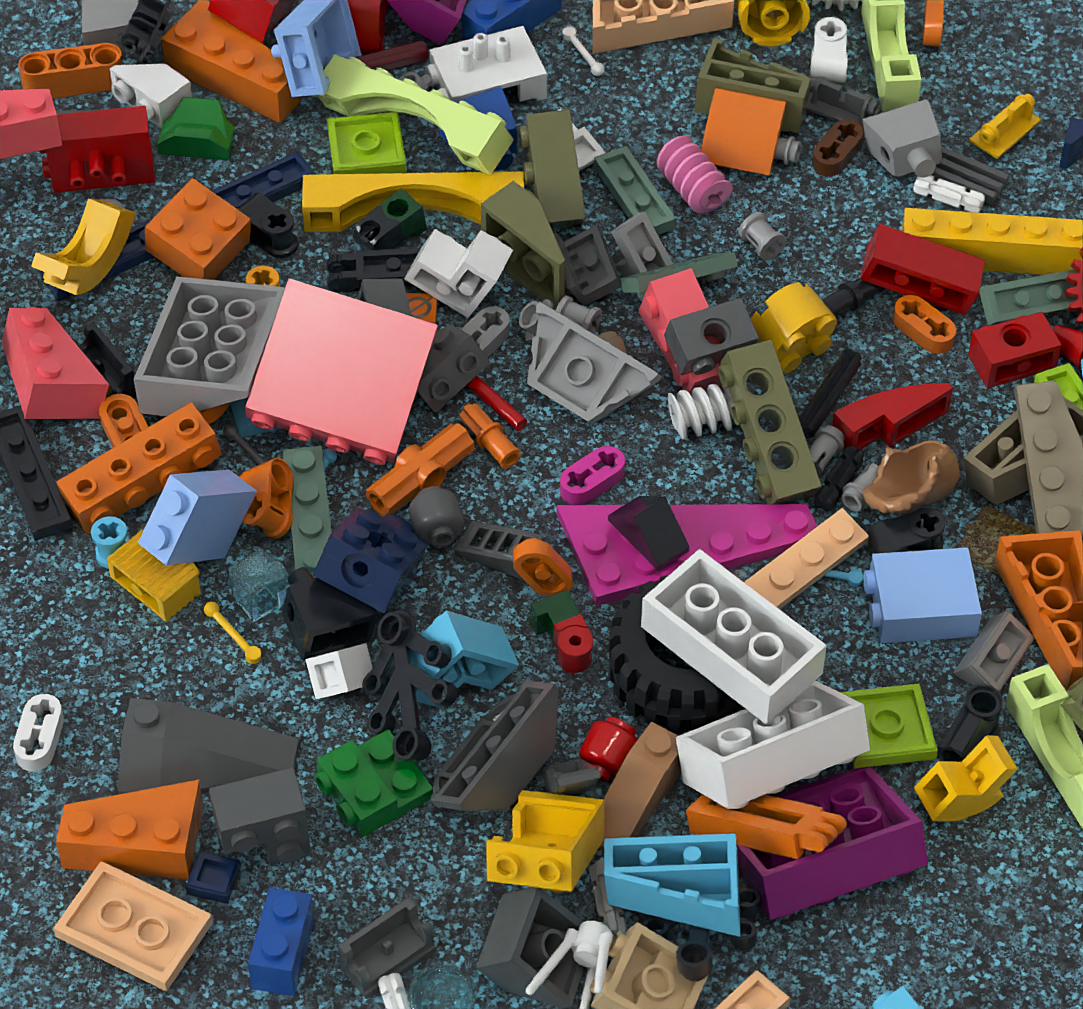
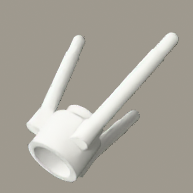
M597 921L582 922L578 931L569 928L564 941L526 988V993L532 995L569 949L572 948L574 960L578 964L588 967L579 1009H589L593 994L589 988L594 977V992L600 994L603 991L609 947L613 939L612 931L606 925Z

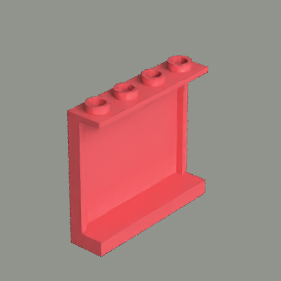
M289 278L245 406L246 418L251 419L253 425L262 429L273 430L275 426L288 430V434L291 437L301 441L309 442L313 438L326 442V447L336 452L348 453L349 450L364 454L363 458L375 464L385 465L386 461L395 464L399 445L429 352L436 337L438 325Z

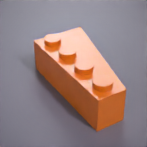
M199 0L162 37L164 64H167L189 81L281 123L301 102L300 96L292 97L282 59H275L271 54V50L263 43L208 11L210 3L208 0Z
M1080 530L1001 536L994 566L1048 664L1067 691L1074 682L1083 677V541Z

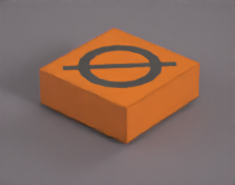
M406 293L412 317L436 324L438 299L425 293Z

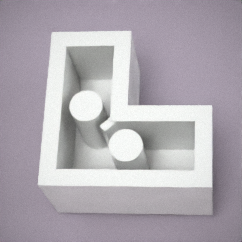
M434 229L421 247L404 279L469 318L497 282L513 249L503 244L498 238L490 236L480 230L469 247L465 248L452 237Z

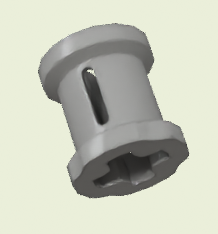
M755 212L749 215L742 222L738 230L739 236L744 241H749L757 249V255L764 261L775 258L784 249L787 238L781 232H776L768 224V218L762 212Z
M568 295L561 299L556 308V312L595 335L602 317V310L600 308L594 307L590 309L577 304Z

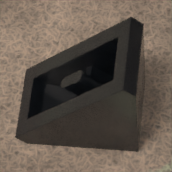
M638 496L608 515V521L657 571L689 552L690 546L666 497Z

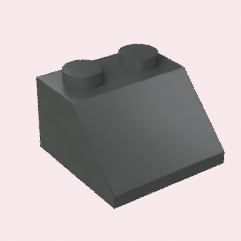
M530 887L503 894L475 969L505 992L561 1008H570L585 968L574 960L572 948L569 949L532 995L526 993V988L564 941L567 930L572 928L578 931L583 921L542 888Z

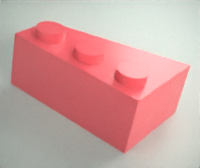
M692 268L651 281L638 311L671 367L676 383L682 386L684 390H687L691 396L693 389L696 387H702L707 391L708 386L711 384L722 386L718 373V367L721 366L720 363L716 364L715 368L701 375H695L694 372L681 375L664 336L671 319L709 308ZM704 336L711 344H721L715 336Z
M9 308L1 343L24 418L100 419L99 406L106 399L109 383L47 308Z

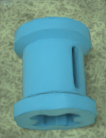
M107 516L100 518L91 528L92 540L97 545L95 548L96 560L105 568H108L107 557L127 542L128 532L126 524L117 517Z

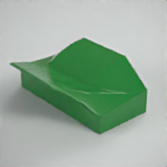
M183 97L173 114L163 123L157 143L158 154L230 160L236 133L235 127L227 120L221 101Z

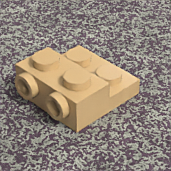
M637 922L625 933L619 931L613 937L608 953L612 960L608 969H606L603 991L600 994L594 992L595 977L589 988L591 992L596 994L591 1006L595 1009H694L707 977L700 981L686 979L678 971L676 952L678 946Z

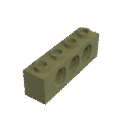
M772 339L728 351L720 362L721 366L718 367L719 378L722 386L725 389L729 388L733 400L731 402L732 417L737 425L741 424L746 438L743 440L744 452L748 461L754 462L758 474L755 477V483L762 499L766 498L768 504H786L813 496L822 486ZM753 381L759 384L763 395L750 393L746 387V382ZM767 418L771 420L774 424L775 432L764 431L760 427L758 419ZM778 454L784 457L787 462V469H779L774 466L771 461V455Z

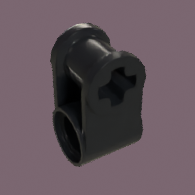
M255 193L237 208L251 218V243L275 258H285L295 253L298 248V240L292 232L295 222L293 215L289 211L276 205L261 193Z
M920 508L917 511L875 523L866 531L869 535L867 542L873 554L943 549L944 541L942 534L945 530V518L936 509ZM921 519H923V528H920ZM933 540L932 548L930 549V541Z

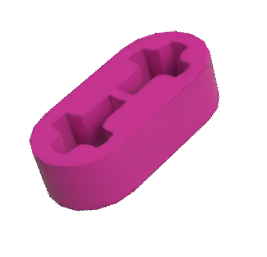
M602 446L566 468L560 476V496L571 505H584L619 483L625 473V457L623 453L616 447ZM604 463L606 465L600 468V464ZM574 483L576 486L571 488L570 484Z

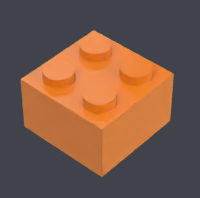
M192 178L145 226V250L182 277L214 280L250 242L251 218Z

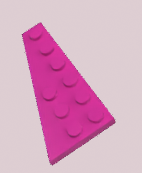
M807 504L670 505L690 548L689 552L657 571L608 521V515L623 505H557V517L595 606L625 599L633 592L638 595L641 585L651 580L654 584L660 582V577L670 575L699 549L729 570L779 556L818 527Z

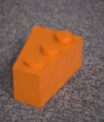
M188 781L64 805L56 839L62 868L94 871L98 864L103 861L127 874L188 880L192 869L204 807L200 781Z

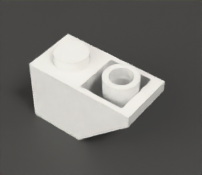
M167 64L115 65L110 68L111 90L116 99L121 103H127L131 107L146 106L148 121L150 120L161 129L164 121L173 114L183 97L192 98L190 81Z

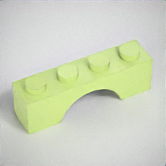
M863 0L861 13L882 112L918 102L922 79L916 54L908 53L905 34L904 0Z
M1047 664L1011 678L1006 707L1083 829V743L1072 718L1060 706L1069 695L1050 665Z

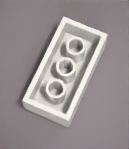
M700 549L643 597L641 627L766 725L823 674L827 645Z
M814 681L768 725L747 709H744L676 737L683 783L727 809L742 808L750 800L764 794L780 792L788 784L800 779L816 777L820 771L836 764L849 763L854 760L855 756L870 750L864 704L818 681Z

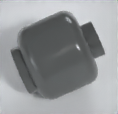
M437 486L428 487L421 490L410 503L408 513L414 533L419 540L435 547H445L450 545L463 532L465 526L464 518L457 496L451 491Z

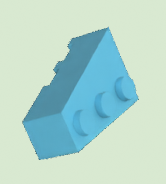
M736 833L604 839V878L608 905L740 937L739 867Z

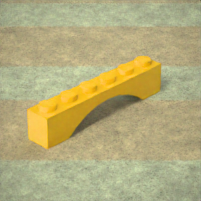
M524 171L493 172L491 175L484 172L303 175L302 213L304 232H342L369 215V212L400 189L409 194L425 210H437L456 214L481 225V203L512 181H515L524 188Z

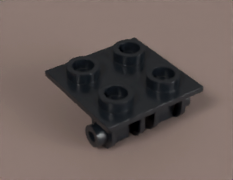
M160 0L138 1L125 33L121 37L122 46L126 51L138 53L133 65L147 64L150 57L146 53L152 56L155 53L162 39V36H160L161 32L158 29L164 31L173 12L168 10L171 0H167L166 3Z

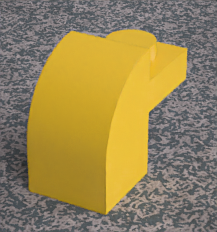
M986 735L962 762L938 761L913 788L932 821H959L987 810L1003 798L1004 795L1000 788L1018 768L998 736Z

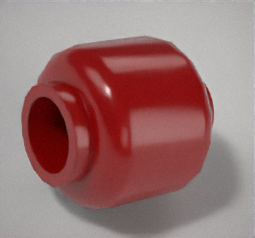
M607 717L606 721H596L592 724L579 750V757L598 768L601 777L599 781L607 783L610 777H616L626 756L637 742L638 738L635 736L637 731L628 723L615 717Z

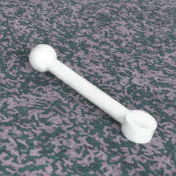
M573 27L564 28L562 31L563 39L572 42L591 66L590 70L593 75H602L604 72L603 64L596 62L577 39L576 29Z

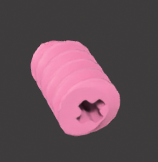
M687 135L678 136L666 143L659 152L657 168L661 174L665 175L667 181L680 193L684 201L689 204L694 212L700 214L714 211L721 207L731 196L733 186L730 181L725 180L723 173L717 171L715 164L709 161L705 153L701 152L700 147L692 143L691 137Z

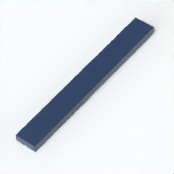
M297 151L212 190V192L237 209L255 193L265 195L272 202L280 200L303 189V175H316V173ZM153 218L131 228L118 259L102 281L154 258L152 254L145 250V226ZM40 270L41 279L44 281V272ZM45 283L58 302L74 295Z

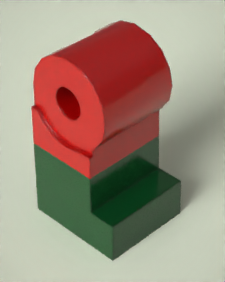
M565 590L531 603L530 625L536 635L548 633L557 649L558 665L568 673H580L588 669L593 657V637L569 591Z

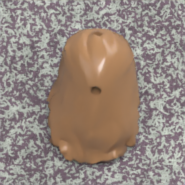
M936 440L924 441L905 450L887 447L885 449L886 454L882 457V462L878 466V476L873 480L872 484L867 485L863 489L862 495L872 510L877 509L882 513H897L902 516L917 511L924 506L943 500L954 490L960 477L958 460L954 451L948 445Z

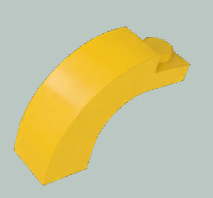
M88 198L80 225L69 244L62 251L55 254L36 252L31 267L44 272V283L74 295L87 293L103 280L115 264L129 236L136 213L105 200Z

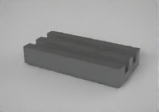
M944 147L942 150V161L936 165V169L931 175L934 176L935 181H938L940 178L966 187V191L969 193L971 189L985 195L984 203L992 206L1008 184L1010 174Z

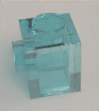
M263 548L228 567L232 596L253 622L284 605L286 596L285 581L288 580L287 572L278 559L272 560Z

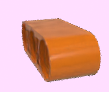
M100 43L32 52L19 60L18 67L23 90L49 89L53 99L112 91L110 68L115 65H123L122 52L117 45Z

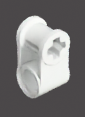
M826 17L816 23L814 48L811 55V79L823 77L825 80L836 84H846L848 52H846L847 28L845 23L838 18Z

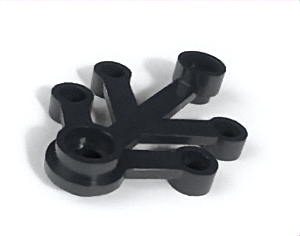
M397 610L385 614L379 622L378 637L384 645L372 670L363 679L362 687L365 694L381 698L376 709L370 713L367 726L369 731L379 735L388 729L392 733L396 723L392 711L398 699H400L403 728L394 737L393 752L400 760L418 763L429 756L432 745L427 734L421 731L415 687L429 695V699L433 704L443 707H449L455 702L457 688L451 682L441 679L436 680L413 665L410 648L422 654L427 665L439 669L445 668L450 663L452 651L448 645L437 641L431 642L417 633L416 621L413 615L403 610ZM394 660L395 670L391 678H389L386 674Z
M739 880L740 916H756L761 911L760 893L753 888L746 887ZM652 916L644 921L643 926L651 931L661 930L655 933L669 940V930L681 922ZM740 917V934L749 935L739 937L730 934L731 944L736 949L748 950L757 943V929L753 922L743 920ZM691 925L689 941L681 944L677 949L678 971L686 979L700 981L711 972L713 959L712 950L707 944L709 929Z

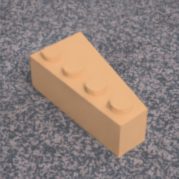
M593 0V54L732 28L734 0Z

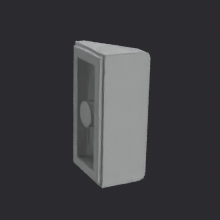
M1006 610L990 618L953 673L973 686L987 684L1000 691L1035 638Z

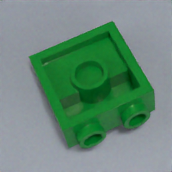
M389 729L359 746L351 740L316 759L317 773L314 774V779L318 788L324 796L331 794L337 803L336 808L344 824L347 827L353 825L362 838L431 799V795H433V787L415 763L400 760L394 755V735Z

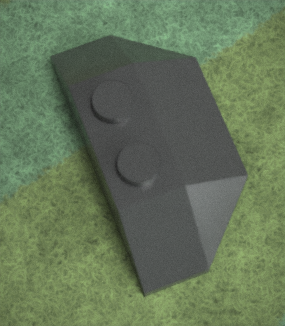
M524 681L517 687V693L503 699L483 716L434 777L433 795H431V801L434 806L462 811L508 810L518 800L520 792L525 789L535 774L543 768L545 761L555 750L559 692L557 686L552 683Z

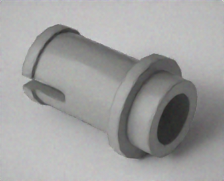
M790 136L788 139L778 138L774 159L784 160L786 165H789L791 162L797 163L801 153V142L795 141L793 136Z
M833 426L819 429L815 434L816 440L809 449L818 476L823 473L824 468L833 455L840 453L844 448L843 441L845 437L839 429Z
M874 463L868 464L853 483H848L844 486L841 499L848 509L857 512L869 507L862 493L863 489L867 485L872 484L873 480L878 476L877 470L879 465Z

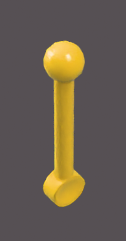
M210 601L204 606L205 615L214 617L244 650L245 659L248 663H258L262 658L260 648L250 646L219 612L220 608L216 602Z

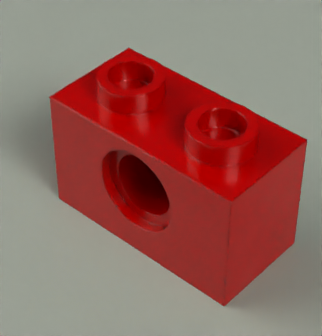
M1043 312L1028 316L1022 315L996 325H986L972 331L968 356L988 389L1056 368L1062 344Z

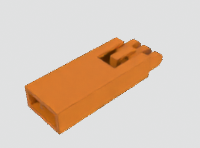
M702 794L686 809L691 834L736 833L737 845L797 860L805 853L804 849L822 852L847 827V822L842 816L824 812L822 807L766 794L750 800L746 806L738 809H727L717 802L715 806L710 805L714 800Z

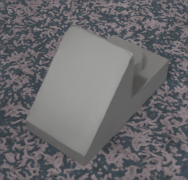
M646 212L635 214L611 231L624 256L621 261L615 264V267L625 277L673 264Z

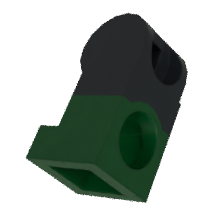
M400 189L369 212V215L358 223L353 233V239L365 250L393 249L396 244L410 234L417 237L427 230L423 206L403 189Z

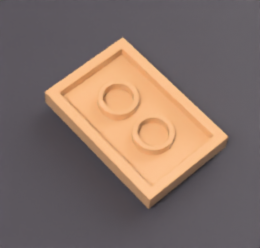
M101 861L53 929L55 937L167 992L213 924L212 914Z

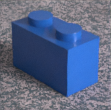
M269 887L248 962L252 989L295 997L315 922L312 894Z

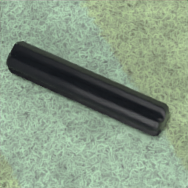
M846 349L842 352L800 415L799 421L804 436L807 439L814 437L861 366L860 361L862 357L858 352H853L851 349Z

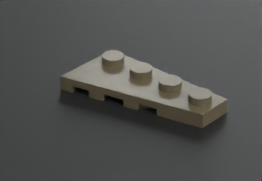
M1056 381L1016 385L1014 394L1036 534L1080 530L1081 537L1083 538V443Z

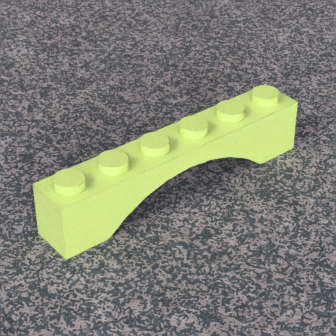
M334 54L323 70L325 77H329L330 84L327 86L328 91L324 95L317 96L325 107L346 116H359L388 111L408 113L422 117L437 125L445 133L450 147L462 164L488 175L493 173L514 140L505 127L506 122L500 116L492 112H488L487 115L480 113L465 101L453 102L437 90L433 89L431 92L423 90L410 79L398 80L382 68L378 67L376 70L368 68L355 57L346 59Z

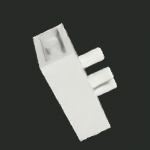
M523 26L488 35L479 33L473 39L429 49L430 65L425 66V71L432 78L430 86L435 85L437 91L443 93L453 102H458L498 87L503 89L518 85V98L520 102L536 98L537 101L547 99V72Z

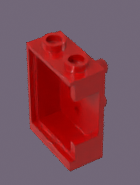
M146 106L57 114L62 146L39 151L40 154H47V157H42L44 179L51 178L54 193L156 183Z

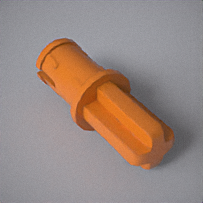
M478 404L465 405L459 417L475 435L477 445L480 448H486L503 469L510 468L516 464L521 457V452L504 435L501 424L493 422Z

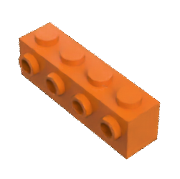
M190 402L56 481L65 505L88 535L91 533L93 524L100 518L107 516L118 517L132 508L141 506L147 499L162 491L170 474L192 473L199 468L210 465L222 453L215 432L193 403Z

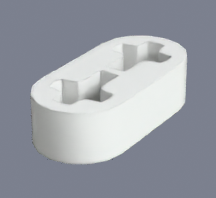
M36 695L28 700L24 707L13 744L17 763L24 770H42L51 763L54 757L64 716L59 700L52 695ZM44 711H50L51 714H46L42 726L39 725L37 716H42ZM35 739H37L40 749H36L33 755H28L26 751L33 749Z

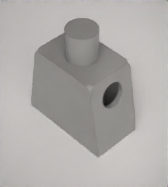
M82 0V36L84 46L112 43L117 45L121 52H125L121 37L125 33L128 22L139 0Z
M927 99L863 119L866 149L893 176H902L915 172L918 177L925 178L930 176L935 171L936 165L942 161L940 132Z

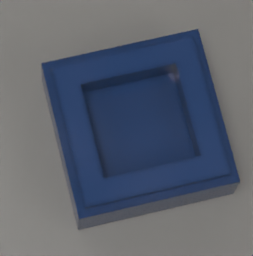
M199 851L185 887L187 895L228 904L241 869L240 860Z

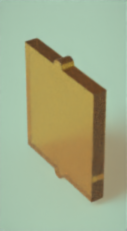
M985 506L974 523L966 526V534L956 548H969L972 563L1001 577L994 566L1000 537L1036 534V530Z

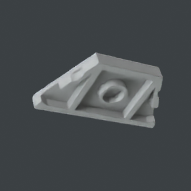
M540 301L536 306V314L539 316L536 336H533L531 352L533 360L529 365L527 384L592 425L659 382L662 378L654 370Z

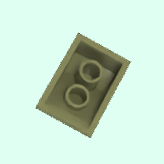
M512 181L481 203V230L490 236L498 238L503 244L513 249L503 271L541 301L545 299L552 301V309L556 311L559 302L565 295V260L540 201L533 192L525 190L515 181Z

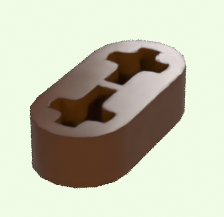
M851 119L839 120L833 124L813 150L812 168L814 171L825 177H833L840 174L862 147L864 136L862 125Z

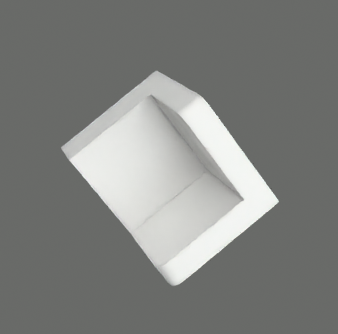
M366 643L305 659L316 699L361 688L364 677L372 670Z

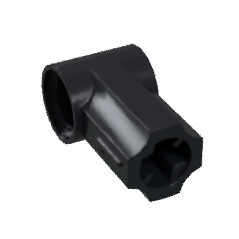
M979 684L967 692L963 707L938 746L937 754L944 761L962 762L986 735H991L997 730L1003 699L996 688L987 684ZM982 708L989 713H980L975 709Z

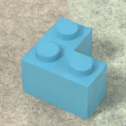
M447 610L435 618L433 623L420 635L431 642L437 641L448 645L452 651L450 663L442 669L429 666L425 663L422 654L410 648L413 665L436 680L441 679L453 683L456 688L465 682L493 690L519 666L503 627ZM415 687L417 702L435 707L439 706L430 701L429 695Z

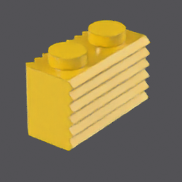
M142 529L107 557L110 577L164 621H169L172 616L180 612L183 607H187L188 603L192 602L201 593L198 577L200 573L193 562L174 565L163 564L138 544L144 531Z

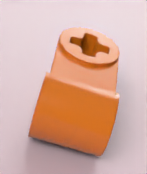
M277 457L246 470L241 475L242 480L257 490L243 522L250 526H259L263 529L265 535L272 539L284 536L293 522V473L289 465L283 459Z

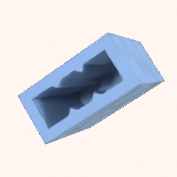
M231 470L170 474L138 544L165 565L225 558L257 490Z
M969 548L872 554L870 570H864L863 581L865 594H872L873 603H870L869 606L870 624L872 628L878 627L880 643L977 637L982 612Z

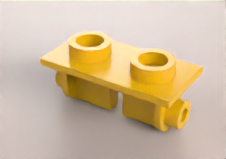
M1030 94L1018 95L1003 111L990 122L985 123L969 139V142L998 159L1042 121L1040 117L1033 114L1035 99Z

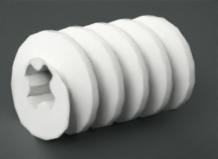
M746 382V387L748 391L751 393L748 382ZM711 384L708 386L707 392H705L702 387H696L692 391V396L687 390H680L677 394V400L672 393H668V407L672 424L682 440L687 439L688 427H692L697 437L702 435L703 424H707L712 434L717 432L718 421H722L726 431L731 430L733 419L731 402L733 400L729 388L725 389L722 386L720 389L717 384Z

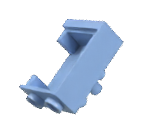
M303 0L274 29L278 44L273 45L271 54L275 59H282L292 97L324 95L328 91L327 86L330 84L329 77H325L323 68L328 65L334 54L346 59L361 55L348 0Z

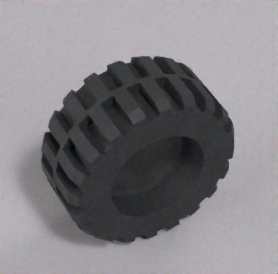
M666 575L660 577V582L656 584L651 580L641 585L638 595L635 592L630 593L622 601V608L616 610L612 619V629L610 630L609 676L610 681L614 683L616 696L620 701H626V709L635 717H639L642 714L645 716L644 723L648 725L650 722H653L657 725L666 726L670 732L679 733L680 729L692 731L742 711L745 708L696 669L686 670L672 667L662 662L652 653V650L661 642L641 627L642 601L644 596L669 576Z

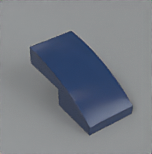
M1072 117L1070 119L1059 168L1067 169L1083 156V120Z

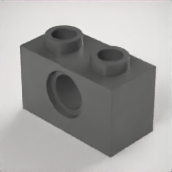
M741 297L671 319L664 333L681 375L694 372L695 375L707 373L714 369L716 364L721 362L728 351L756 344L759 339ZM704 336H715L721 344H711Z

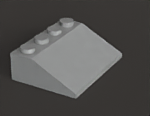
M176 276L134 377L140 413L168 416L190 402L193 403L198 411L247 398L253 386L286 287Z

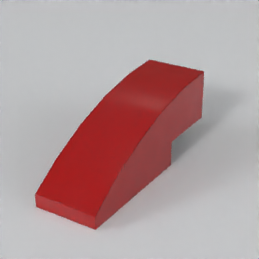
M949 383L921 384L876 393L834 412L832 426L839 429L845 437L843 449L848 446H854L856 449L862 450L880 438L891 448L947 414L950 409L953 387Z

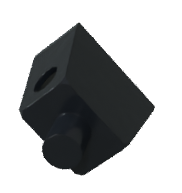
M306 567L298 568L289 575L288 583L290 586L287 588L282 614L303 661L371 642L378 615L373 607L317 577L314 578Z

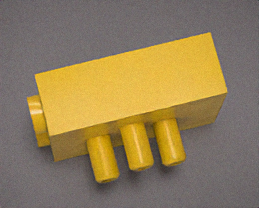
M522 790L518 795V803L512 810L513 838L510 842H505L503 837L494 836L492 840L487 839L486 841L487 881L539 887L547 893L548 889L554 893L572 892L605 839L604 800Z

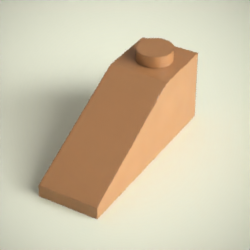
M650 722L631 748L603 799L605 839L636 837L682 772L676 743L678 735ZM604 840L599 847L602 851H604Z

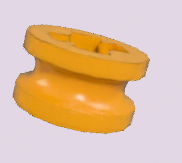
M265 265L252 268L246 275L247 284L260 283V285H266L263 282H268L270 284L267 286L280 287L279 274L272 267Z

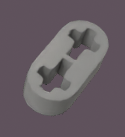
M486 307L479 311L461 330L471 335L488 358L508 338L510 334V317L500 307Z

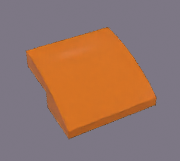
M716 87L707 119L701 152L705 153L709 161L715 165L770 176L778 138L781 135L787 101Z

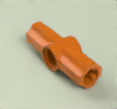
M451 423L420 447L417 444H413L402 451L395 462L394 468L366 489V498L370 501L373 509L382 517L386 514H394L421 490L434 486L440 487L447 471L475 450L474 441L462 425Z

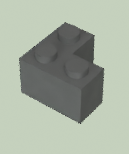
M293 767L209 788L212 812L224 854L234 851L246 852L252 850L257 845L264 844L269 865L279 862H295L302 856L311 854L306 809Z

